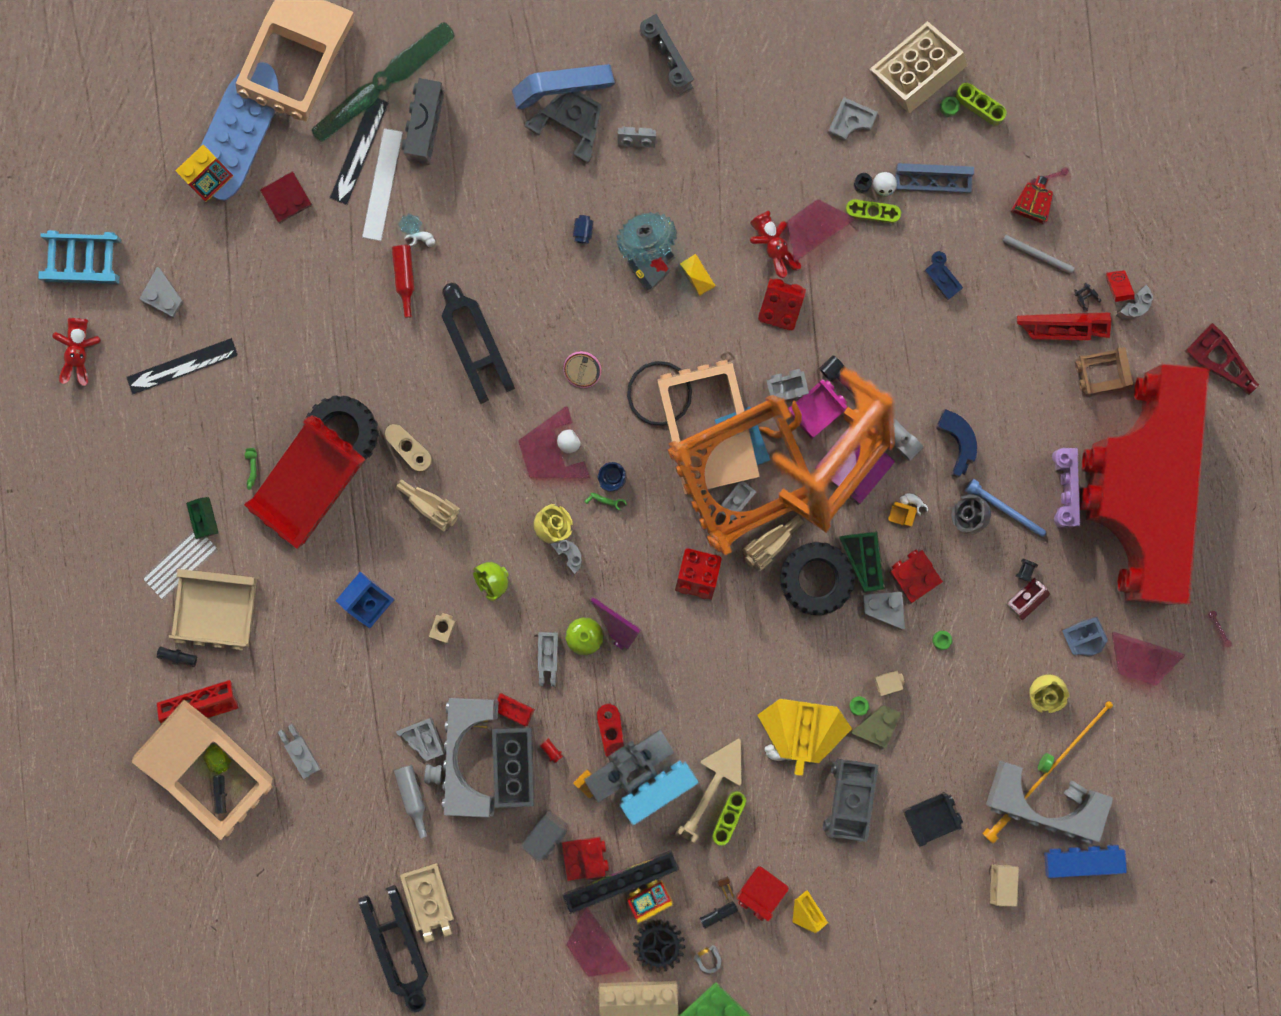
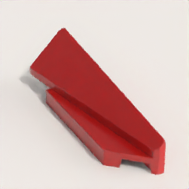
M1109 312L1018 315L1017 324L1021 325L1032 339L1091 340V335L1110 338L1111 314Z

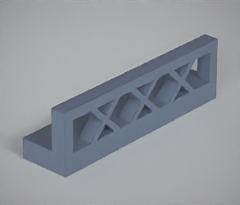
M898 163L895 173L897 181L896 190L971 193L974 167ZM900 175H907L912 182L908 185H899ZM921 176H927L931 183L927 186H921L917 180ZM940 177H946L950 183L946 187H940L936 180ZM958 178H967V188H959L955 181Z

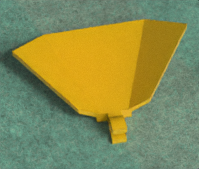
M778 699L757 714L780 757L796 760L794 774L803 776L805 761L820 763L852 730V727L838 707Z

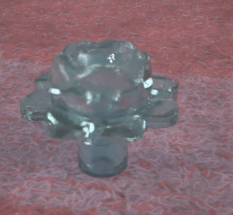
M409 213L407 216L403 215L398 225L401 227L402 232L412 235L413 232H419L422 222L419 221V216Z

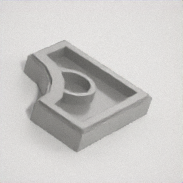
M843 97L828 133L846 140L848 135L856 130L864 129L870 131L878 112Z

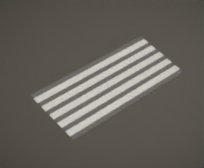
M192 530L142 578L164 600L178 587L179 577H177V569L196 571L218 549L207 537L196 540Z

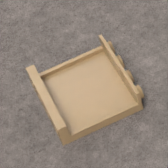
M177 569L179 581L172 635H169V638H174L176 643L185 644L186 640L194 641V645L205 646V642L213 643L212 647L224 648V644L232 645L231 649L243 650V646L249 647L257 578Z

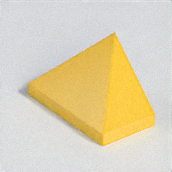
M696 254L680 263L699 296L716 287Z
M808 890L794 900L793 923L814 933H817L828 924Z

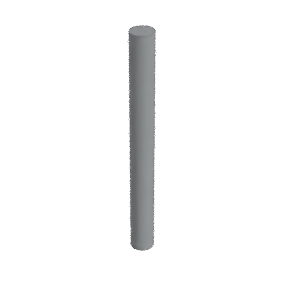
M1005 235L1002 242L1069 274H1072L1075 268L1008 235Z

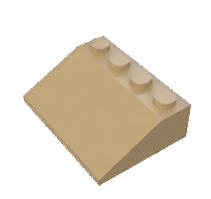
M927 21L870 68V71L906 111L911 113L966 68L968 64L964 52Z
M677 981L599 983L600 1016H678Z

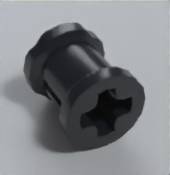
M868 173L858 174L854 182V189L857 192L866 193L872 185V177ZM861 179L863 182H867L865 187L863 184L859 185Z
M1022 558L1021 568L1015 577L1031 583L1034 569L1038 567V564Z

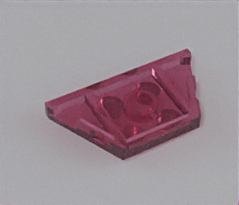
M819 199L787 220V227L790 234L794 261L797 262L852 223L854 218Z
M1112 632L1118 674L1157 686L1166 674H1169L1173 667L1185 656L1183 653Z
M588 907L585 908L566 945L587 976L630 970L629 965Z

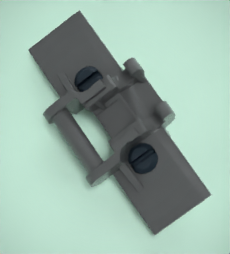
M658 730L637 745L631 741L609 755L610 762L585 778L584 781L597 803L622 787L629 795L634 788L649 778L656 777L657 773L653 766L673 754L674 751L662 731ZM644 767L645 770H648L627 783L626 778L636 768Z

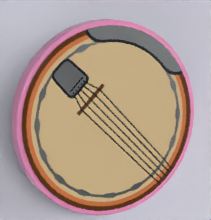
M583 351L571 354L566 359L563 367L566 379L574 386L581 388L591 387L596 384L602 371L598 359L592 354Z

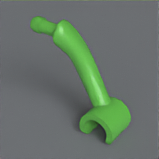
M247 448L244 454L245 459H250L251 473L247 480L248 490L254 486L257 476V450L255 448Z
M590 493V496L584 501L588 504L594 498L601 503L615 506L619 511H622L617 506L619 502H624L627 505L623 499L615 501L596 493Z

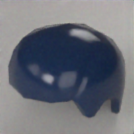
M616 462L604 464L597 476L600 487L609 492L618 491L622 488L627 478L624 467Z

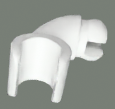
M417 232L405 237V240L409 238L414 239L413 243L409 244L411 247L417 244V240H422L428 247L436 242L433 235L428 232Z
M908 493L900 497L902 504H915L918 515L921 516L919 507H924L926 512H928L927 505L923 504L918 496Z
M772 744L765 747L766 755L772 760H792L781 758Z

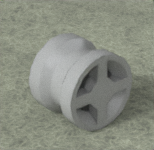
M426 764L424 783L435 782V784L440 785L442 765L432 767L431 764Z
M1070 781V787L1063 794L1080 804L1082 795L1086 794L1088 790Z

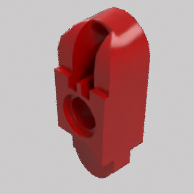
M604 704L597 711V721L606 757L624 746L620 712L613 704ZM607 711L612 713L610 719L604 716ZM608 729H615L617 731L615 739H609L606 736Z

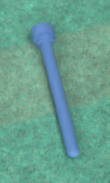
M972 479L967 485L965 492L968 494L980 496L1039 536L1044 537L1046 535V531L983 490L982 486L979 485L980 482Z

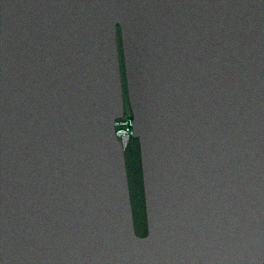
M442 22L394 57L384 71L375 73L372 82L359 87L312 128L314 137L321 142L373 105L380 94L389 90L392 84L408 79L455 37L452 28L447 23ZM380 77H382L383 79L387 78L385 80L386 85H378V79Z

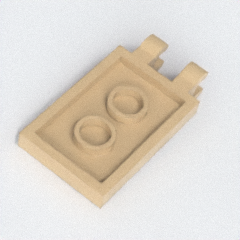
M438 863L401 874V881L416 931H423L425 942L435 940L431 930L434 928L442 927L444 937L452 935L453 931L449 921L453 920L454 916Z

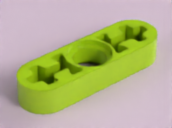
M857 199L850 200L845 209L849 217L892 224L896 223L901 217V210L896 205ZM853 204H856L857 208L863 209V205H866V208L864 210L865 215H861L862 211L857 210L856 213H852V209H849V207H852ZM876 207L879 211L878 215L870 216L868 208ZM882 208H885L884 212L889 213L891 210H894V213L897 214L893 219L888 214H884L883 218H880Z

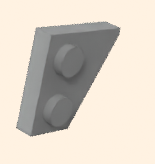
M157 267L140 300L174 318L183 300L168 281L163 271Z
M902 592L863 595L864 613L900 629H905Z
M432 717L396 731L426 761L445 754Z

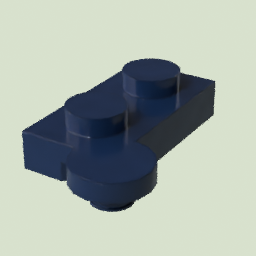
M937 251L931 257L933 264L926 268L924 272L944 297L949 300L962 290L963 286L947 266L944 265L947 260L945 253Z

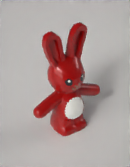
M770 211L755 217L750 224L759 236L751 237L750 242L752 244H767V254L773 259L778 277L785 278L787 276V269L783 260L791 269L798 271L801 268L800 262L788 251L786 241L779 237L787 227V223L781 221L776 228L775 223L771 220Z
M68 318L67 337L57 332L52 335L53 339L68 346L64 352L65 363L59 375V382L66 384L70 380L73 367H76L77 381L81 386H85L88 384V376L84 365L87 356L84 348L100 343L101 339L98 336L86 339L88 319Z

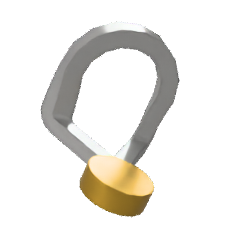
M714 945L709 948L706 947L694 956L698 966L706 973H714L721 966V957ZM711 950L717 957L718 962L715 968L706 969L701 962L700 956Z

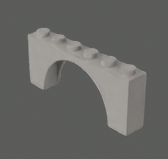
M449 698V702L446 703L448 721L445 723L447 740L444 743L446 760L443 763V770L446 771V776L442 785L443 791H445V799L442 800V810H444V815L494 816V796L479 793L464 780L458 766V750L463 737L473 726L482 721L498 719V700Z
M999 761L986 805L991 807L990 811L999 814L1005 811L1009 813V817L1020 820L1021 817L1027 818V823L1036 826L1042 823L1046 825L1045 829L1054 832L1060 829L1063 830L1064 835L1073 838L1076 834L1082 836V841L1091 844L1093 840L1100 842L1113 797L1089 790L1084 802L1074 812L1059 818L1042 817L1028 805L1021 788L1023 768Z

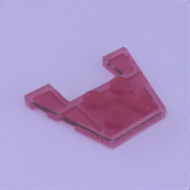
M568 406L518 440L530 478H590L585 461L565 466L557 444L554 429L573 423Z

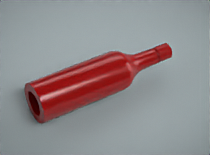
M397 245L391 247L396 292L402 298L404 318L412 317L411 296L415 290L411 246Z

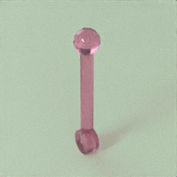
M1063 167L1061 171L1044 177L1050 179L1059 175L1066 176L1069 169ZM1033 178L1031 183L1035 184L1037 179Z
M1210 611L1208 616L1214 620L1225 641V646L1231 647L1232 642L1228 640L1216 618L1217 613Z

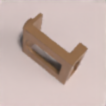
M1125 347L1087 356L1082 355L1075 361L1077 373L1080 372L1081 377L1079 387L1084 392V395L1133 385ZM1116 360L1120 379L1099 383L1088 382L1087 366Z

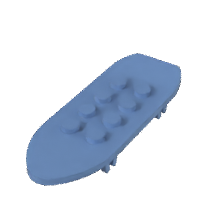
M264 62L258 63L250 81L279 93L278 80L272 66ZM240 73L226 89L201 146L204 144L233 175L212 196L222 201L232 197L242 186L275 114L273 108L262 106L252 99H245L237 94L236 81Z

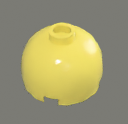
M555 504L542 508L534 520L536 535L540 540L551 544L567 539L572 533L570 530L571 525H573L570 514L565 508L554 506Z
M1048 674L1040 676L1033 681L1030 687V701L1037 711L1043 713L1042 710L1054 713L1061 710L1068 703V688L1059 677Z

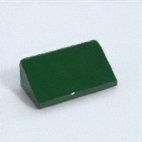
M202 497L187 502L186 505L195 539L218 534L210 498Z

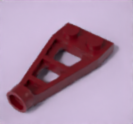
M1213 323L1185 350L1199 365L1209 368L1211 372L1240 387L1248 395L1260 385L1253 378L1227 336ZM1216 346H1221L1227 354V360L1223 364H1217L1209 359V353ZM1231 361L1235 362L1241 370L1237 377H1233L1225 371V367Z

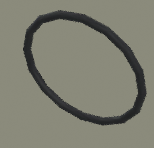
M654 361L644 364L634 372L628 383L627 399L630 409L638 419L649 425L665 426L668 425L667 421L655 422L641 416L634 408L631 399L632 384L636 376L645 368L654 365H665L678 372L682 370L670 362ZM690 381L686 382L688 387L687 404L683 411L675 417V422L685 415L691 404L692 387Z

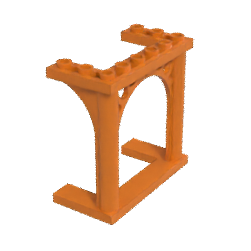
M846 368L840 373L841 382L853 390L857 400V410H852L848 407L844 411V420L852 426L816 472L811 476L779 453H776L772 458L773 465L806 488L808 505L784 488L779 493L780 502L825 533L831 527V519L887 449L891 451L895 446L894 400L892 396L887 392L882 393L872 382L864 381L858 373L853 370L849 371ZM860 444V454L854 468L827 500L826 486Z
M770 395L765 398V402L680 442L672 441L668 443L670 447L667 450L669 456L678 465L675 469L679 477L684 478V489L687 495L691 494L694 500L691 502L692 507L701 516L699 522L703 530L707 529L709 534L707 540L711 547L724 555L732 552L730 545L743 534L793 510L780 502L779 498L754 510L743 512L729 510L718 504L710 495L705 482L707 460L718 444L774 417L793 463L810 474L786 419L791 417V414L783 398ZM704 448L706 449L705 455L696 452L699 449L700 451H702ZM690 457H699L701 465L698 467L691 466ZM691 470L699 471L700 477L695 478L696 474L691 472ZM804 486L790 492L802 502L808 504L806 488ZM703 489L706 490V493L704 495L701 494V490ZM710 505L715 506V511L712 515H710L712 512L711 508H709ZM722 511L726 516L725 521L717 525L715 522L716 515ZM735 515L737 519L731 520L732 523L729 524L730 516Z

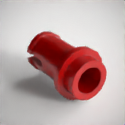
M549 738L539 746L548 755L549 761H553L554 764L563 757L562 751L559 752Z

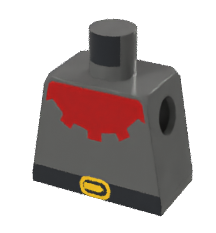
M653 248L629 259L627 264L647 293H649L670 273L667 263L675 259V256L670 249L659 254L657 249Z

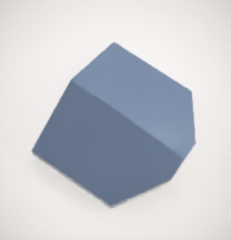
M1098 617L1083 620L1062 630L1074 655L1092 656L1100 653L1108 641Z

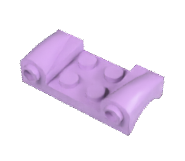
M1061 448L1053 452L1052 460L1055 463L1056 471L1063 470L1060 481L1061 485H1064V493H1061V503L1064 504V507L1057 508V512L1054 515V523L1057 528H1071L1073 526H1080L1078 448Z

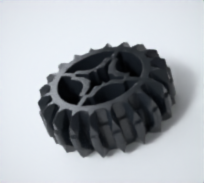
M662 919L658 920V925H655V921L651 920V927L644 923L646 930L644 931L639 928L638 932L642 935L634 936L639 941L633 943L634 947H639V949L634 950V954H641L637 957L638 962L643 959L645 960L642 963V967H645L648 963L650 964L649 971H652L653 966H656V972L659 973L660 966H663L666 972V965L669 964L672 969L675 967L672 961L680 963L677 955L684 956V953L679 951V949H685V945L679 943L685 939L684 937H677L682 932L681 930L674 932L676 929L675 924L669 928L670 922L668 920L665 922V926L662 925ZM658 930L669 933L673 939H662ZM652 932L653 942L643 947L644 939ZM656 937H658V941L665 944L662 946V955L660 950L654 948L657 942ZM671 945H675L673 954L666 959L665 950L671 947ZM645 953H657L660 961L652 960Z

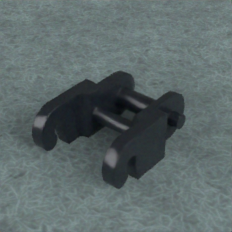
M1084 283V287L1080 290H1074V295L1079 298L1077 301L1085 312L1088 311V308L1085 307L1083 301L1089 296L1093 295L1098 303L1101 302L1095 289L1091 290L1090 284ZM1087 290L1089 294L1082 297L1081 293Z

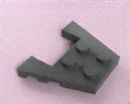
M581 92L562 93L550 101L531 120H528L524 126L540 135L548 120L551 119L581 136L583 139L575 150L574 156L589 164L602 105Z

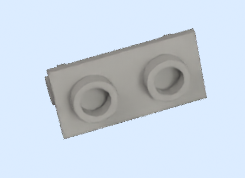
M622 126V128H618L617 145L625 147H655L656 130H652V128H639L638 134L635 133V127Z

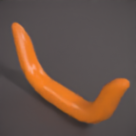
M795 400L792 402L795 419L789 424L791 432L800 426L802 421V414ZM759 427L760 431L770 437L782 438L780 431Z

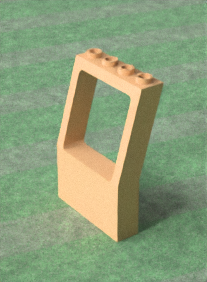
M274 0L236 81L237 94L245 99H252L262 106H269L279 113H286L296 120L307 122L332 63L354 22V12L325 0ZM273 33L324 53L303 101H297L250 81L266 44Z
M727 360L716 362V366L712 367L706 364L698 366V370L695 371L684 369L680 370L678 375L672 376L671 373L660 375L661 379H657L671 441L680 442L668 393L669 386L725 373L735 413L738 415L744 412L732 362L728 363ZM749 429L722 441L711 452L705 467L707 489L760 477ZM704 448L702 451L699 449L696 452L705 455L706 449ZM690 457L691 466L698 467L701 465L699 457ZM691 470V472L696 474L695 478L700 477L699 471ZM680 477L684 494H687L683 486V484H685L684 478Z
M185 700L137 751L132 759L134 765L168 790L220 840L224 836L228 837L234 830L233 826L237 822L241 823L247 815L246 812L250 808H255L259 803L260 796L262 794L266 795L272 788V777L218 726ZM212 742L217 743L257 781V784L222 821L218 820L177 781Z

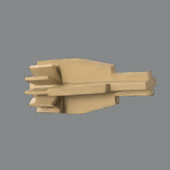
M399 481L396 488L410 497L409 501L423 515L431 519L430 523L443 532L448 530L449 526L455 524L458 518L456 515L459 514L458 511L460 510L459 507L447 499L444 501L419 487L415 489L405 481Z
M797 515L785 526L781 524L764 534L757 541L754 539L742 549L743 554L746 556V562L751 567L755 566L759 571L763 570L773 561L771 558L778 554L792 538L791 533L800 527L804 521Z

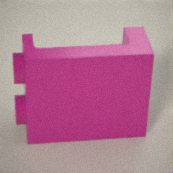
M822 379L809 391L808 395H804L796 402L802 414L800 426L811 439L848 408L846 406L847 401L843 396L836 395L833 391L835 389L828 380L825 382ZM790 406L788 410L791 416L795 419L792 406Z

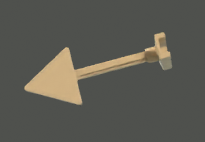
M740 739L735 740L700 761L702 765L711 769L716 774L690 821H687L684 827H679L674 834L676 837L682 834L683 838L689 839L687 843L690 845L695 843L698 837L694 833L698 827L697 823L722 778L724 777L737 785H741Z

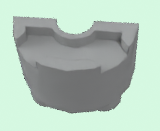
M1147 285L1143 286L1135 294L1134 304L1129 302L1116 316L1121 319L1131 320L1137 319L1146 313L1153 300V294Z
M800 369L789 371L790 375L782 377V374L772 375L771 379L767 380L770 395L783 398L784 401L808 395L809 391L804 371L801 372Z
M567 540L552 543L551 546L559 555L565 554L568 556L566 564L576 575L582 564V554L579 548Z

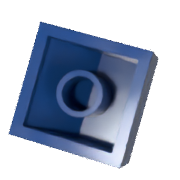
M360 571L336 599V602L346 612L370 629L395 599Z

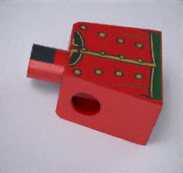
M1038 175L1035 184L1028 182L1010 212L1044 225L1048 220L1053 196L1051 190L1045 189L1049 179Z

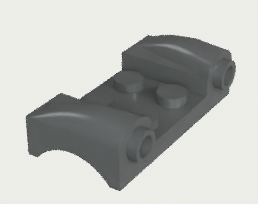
M654 14L642 21L639 29L641 37L648 39L652 47L659 44L658 49L661 55H666L668 59L667 65L671 70L669 72L670 88L680 96L692 90L691 82L694 81V78L658 15Z
M838 758L832 763L831 773L836 778L831 816H828L827 820L823 821V831H825L827 836L867 842L878 772L877 764Z

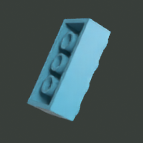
M681 761L676 762L671 766L672 770L668 773L664 771L659 773L651 784L647 781L638 787L639 791L637 793H630L622 797L623 802H621L620 806L632 825L699 783L686 761L683 763Z

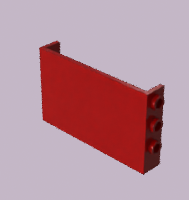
M313 415L303 421L305 425L254 497L244 504L251 514L258 516L267 527L276 531L280 538L288 541L296 549L306 543L366 460L353 449L350 443L339 438L334 430L327 428L321 419Z

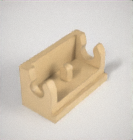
M992 864L991 904L996 906H1017L1019 867Z

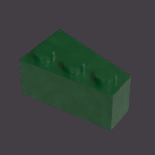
M878 532L839 536L864 591L885 589Z

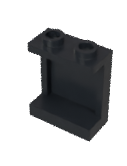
M943 792L902 810L917 846L922 847L927 842L962 829L961 824L963 820L959 812L955 813L953 808L955 802L952 795Z

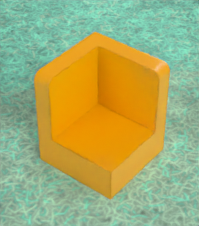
M893 502L888 521L912 527L917 508Z
M587 769L573 784L588 798H591L593 794L584 781L585 778L592 774Z

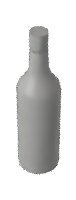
M409 765L396 769L394 774L406 813L415 821L419 837H427L423 822L425 806L413 766Z

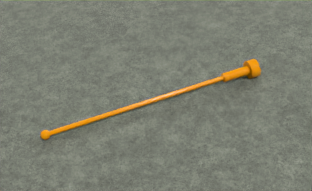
M1108 701L1105 703V707L1101 710V712L1091 721V723L1082 731V733L1053 763L1051 769L1047 773H1044L1043 776L1024 795L1025 800L1051 773V771L1061 762V760L1071 751V749L1080 741V739L1090 730V728L1100 719V717L1108 709H1111L1113 707L1112 702ZM1005 813L991 830L986 828L982 833L992 844L999 839L996 835L1011 820L1009 813Z

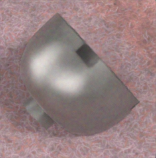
M970 494L959 498L961 500L954 504L951 517L953 524L964 533L975 534L984 530L991 519V511L987 502L976 495Z

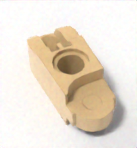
M389 425L385 430L386 439L410 467L417 472L429 469L432 464L431 454L400 425ZM405 442L412 443V449L408 452L403 451L402 448ZM423 457V462L417 463V458Z

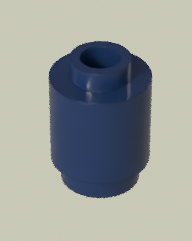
M579 215V218H575L574 242L589 244L590 239H592L594 223L593 220H590V216Z

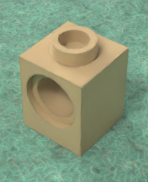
M442 613L441 616L436 615L429 637L449 643L456 621L452 620L453 616ZM443 621L448 624V630L445 633L440 632L438 629V625Z
M898 671L874 677L879 696L903 690L902 685L905 684L902 673L899 674Z

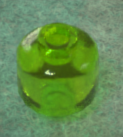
M217 744L207 747L203 755V760L208 770L212 773L221 774L230 768L229 765L232 762L230 755L220 746H217Z

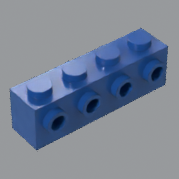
M1107 845V849H1100V846H1089L1088 850H1080V847H1070L1069 851H1061V848L1049 849V852H1044L1045 875L1049 878L1127 873L1125 849L1119 848V845Z

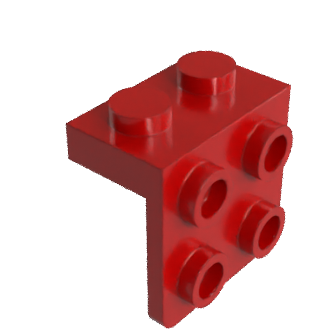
M769 279L758 320L790 331L794 330L806 289L798 284H787L781 279Z
M686 548L675 591L698 596L701 599L712 600L722 558L718 555Z
M758 866L736 897L739 900L738 904L746 910L751 908L755 911L753 914L761 921L765 919L769 922L773 916L772 912L789 888L762 866Z

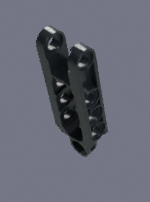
M456 283L446 284L442 291L446 301L442 319L480 404L489 401L477 372L489 366L495 365L506 392L514 390L515 386L477 301L464 296L461 288ZM464 306L470 309L490 354L473 363L452 317L453 311Z
M396 885L387 887L386 890L392 903L391 908L395 917L394 920L380 925L370 897L368 895L360 897L358 902L390 992L402 996L407 1008L411 1012L416 1013L423 1010L426 1005V997L422 988L429 974ZM395 927H400L405 939L404 944L408 947L412 958L411 964H414L418 975L416 980L406 984L400 982L383 932Z

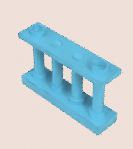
M53 230L41 233L40 237L48 240L47 268L45 271H39L38 279L41 281L119 284L120 276L112 271L113 242L121 243V238L116 236V233L104 232V235L59 234L58 231ZM56 241H67V261L64 272H57V269H55ZM75 241L86 242V263L83 272H76L74 270ZM94 242H105V264L102 273H95V270H93Z

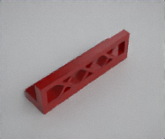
M231 680L157 703L158 720L161 725L183 700H190L189 704L206 718L239 709L238 702L233 694ZM228 689L227 693L218 694L220 690ZM203 695H209L207 699L199 700ZM173 706L169 711L163 712L164 707Z

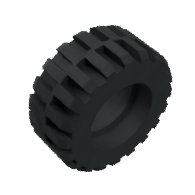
M335 395L329 399H322L320 404H315L312 407L311 413L308 412L306 418L313 415L321 419L324 425L337 415L351 417L359 429V436L353 445V449L365 459L371 457L373 449L377 446V437H379L378 424L373 413L359 400L349 396Z
M812 542L804 544L790 553L783 563L780 573V586L784 597L792 607L804 614L814 616L830 614L840 609L848 601L854 589L855 573L853 574L852 563L849 562L845 553H842L838 547L832 546L829 543ZM812 561L827 563L835 574L833 589L822 597L810 596L800 586V572L807 563Z

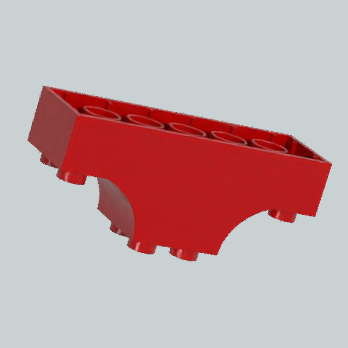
M1161 364L1147 371L1144 378L1137 377L1134 399L1142 401V409L1136 423L1123 436L1107 437L1092 444L1091 449H1084L1082 472H1089L1090 477L1088 487H1081L1079 510L1086 511V520L1097 522L1108 528L1123 545L1128 558V569L1121 568L1119 570L1117 588L1118 591L1125 592V601L1165 605L1189 604L1209 368Z

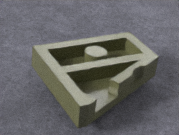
M882 705L857 728L852 730V734L886 748L901 712Z

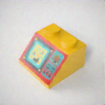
M204 144L175 170L205 202L233 177L231 172Z
M653 880L646 884L647 888L641 891L637 888L629 893L630 897L627 898V901L638 923L673 905L672 899L662 880Z

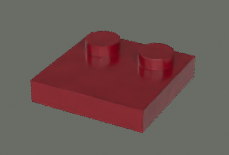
M293 171L260 189L279 224L312 206Z

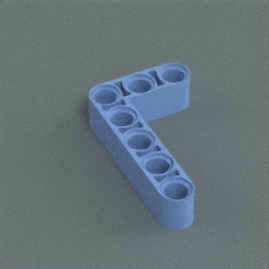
M611 65L590 66L534 73L515 86L512 92L516 108L524 109L532 106L546 95L608 88L615 85Z

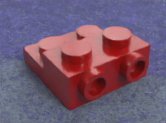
M917 549L907 555L909 559L903 563L899 560L891 566L893 570L889 572L910 603L915 602L943 582L924 551L920 550L918 552Z
M600 836L562 842L567 881L606 876V871H609L608 860L603 858L606 846L605 840L601 841Z

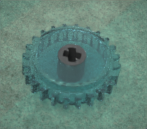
M652 212L642 213L631 220L629 219L626 224H623V229H619L620 234L617 235L618 240L616 242L620 253H622L624 258L627 257L629 261L634 259V262H651L654 259H659L668 250H671L670 246L675 245L674 240L677 239V231L674 222L671 221L670 217L666 218L665 214L659 215V212L656 214Z

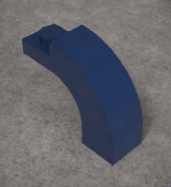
M945 409L941 414L936 429L950 434L958 443L959 455L951 475L959 478L961 474L965 475L969 464L966 461L973 463L976 459L977 440L973 429L964 418Z

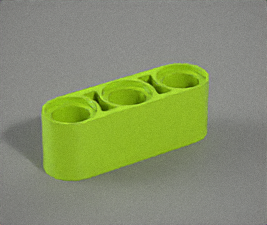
M964 83L959 86L955 97L960 104L991 125L1002 123L1006 117V109L1001 104L972 84ZM961 90H967L970 96L963 97ZM976 101H983L985 107H978ZM994 111L999 112L1000 115H1001V118H1000V119L994 118L993 115H992V112H994Z
M739 791L730 793L714 828L712 836L718 845H726L730 841L745 806L746 799L743 793ZM739 795L742 797L740 805L732 804L733 796ZM732 813L735 817L734 821L726 823L724 821L725 814ZM717 832H726V839L723 841L717 840Z

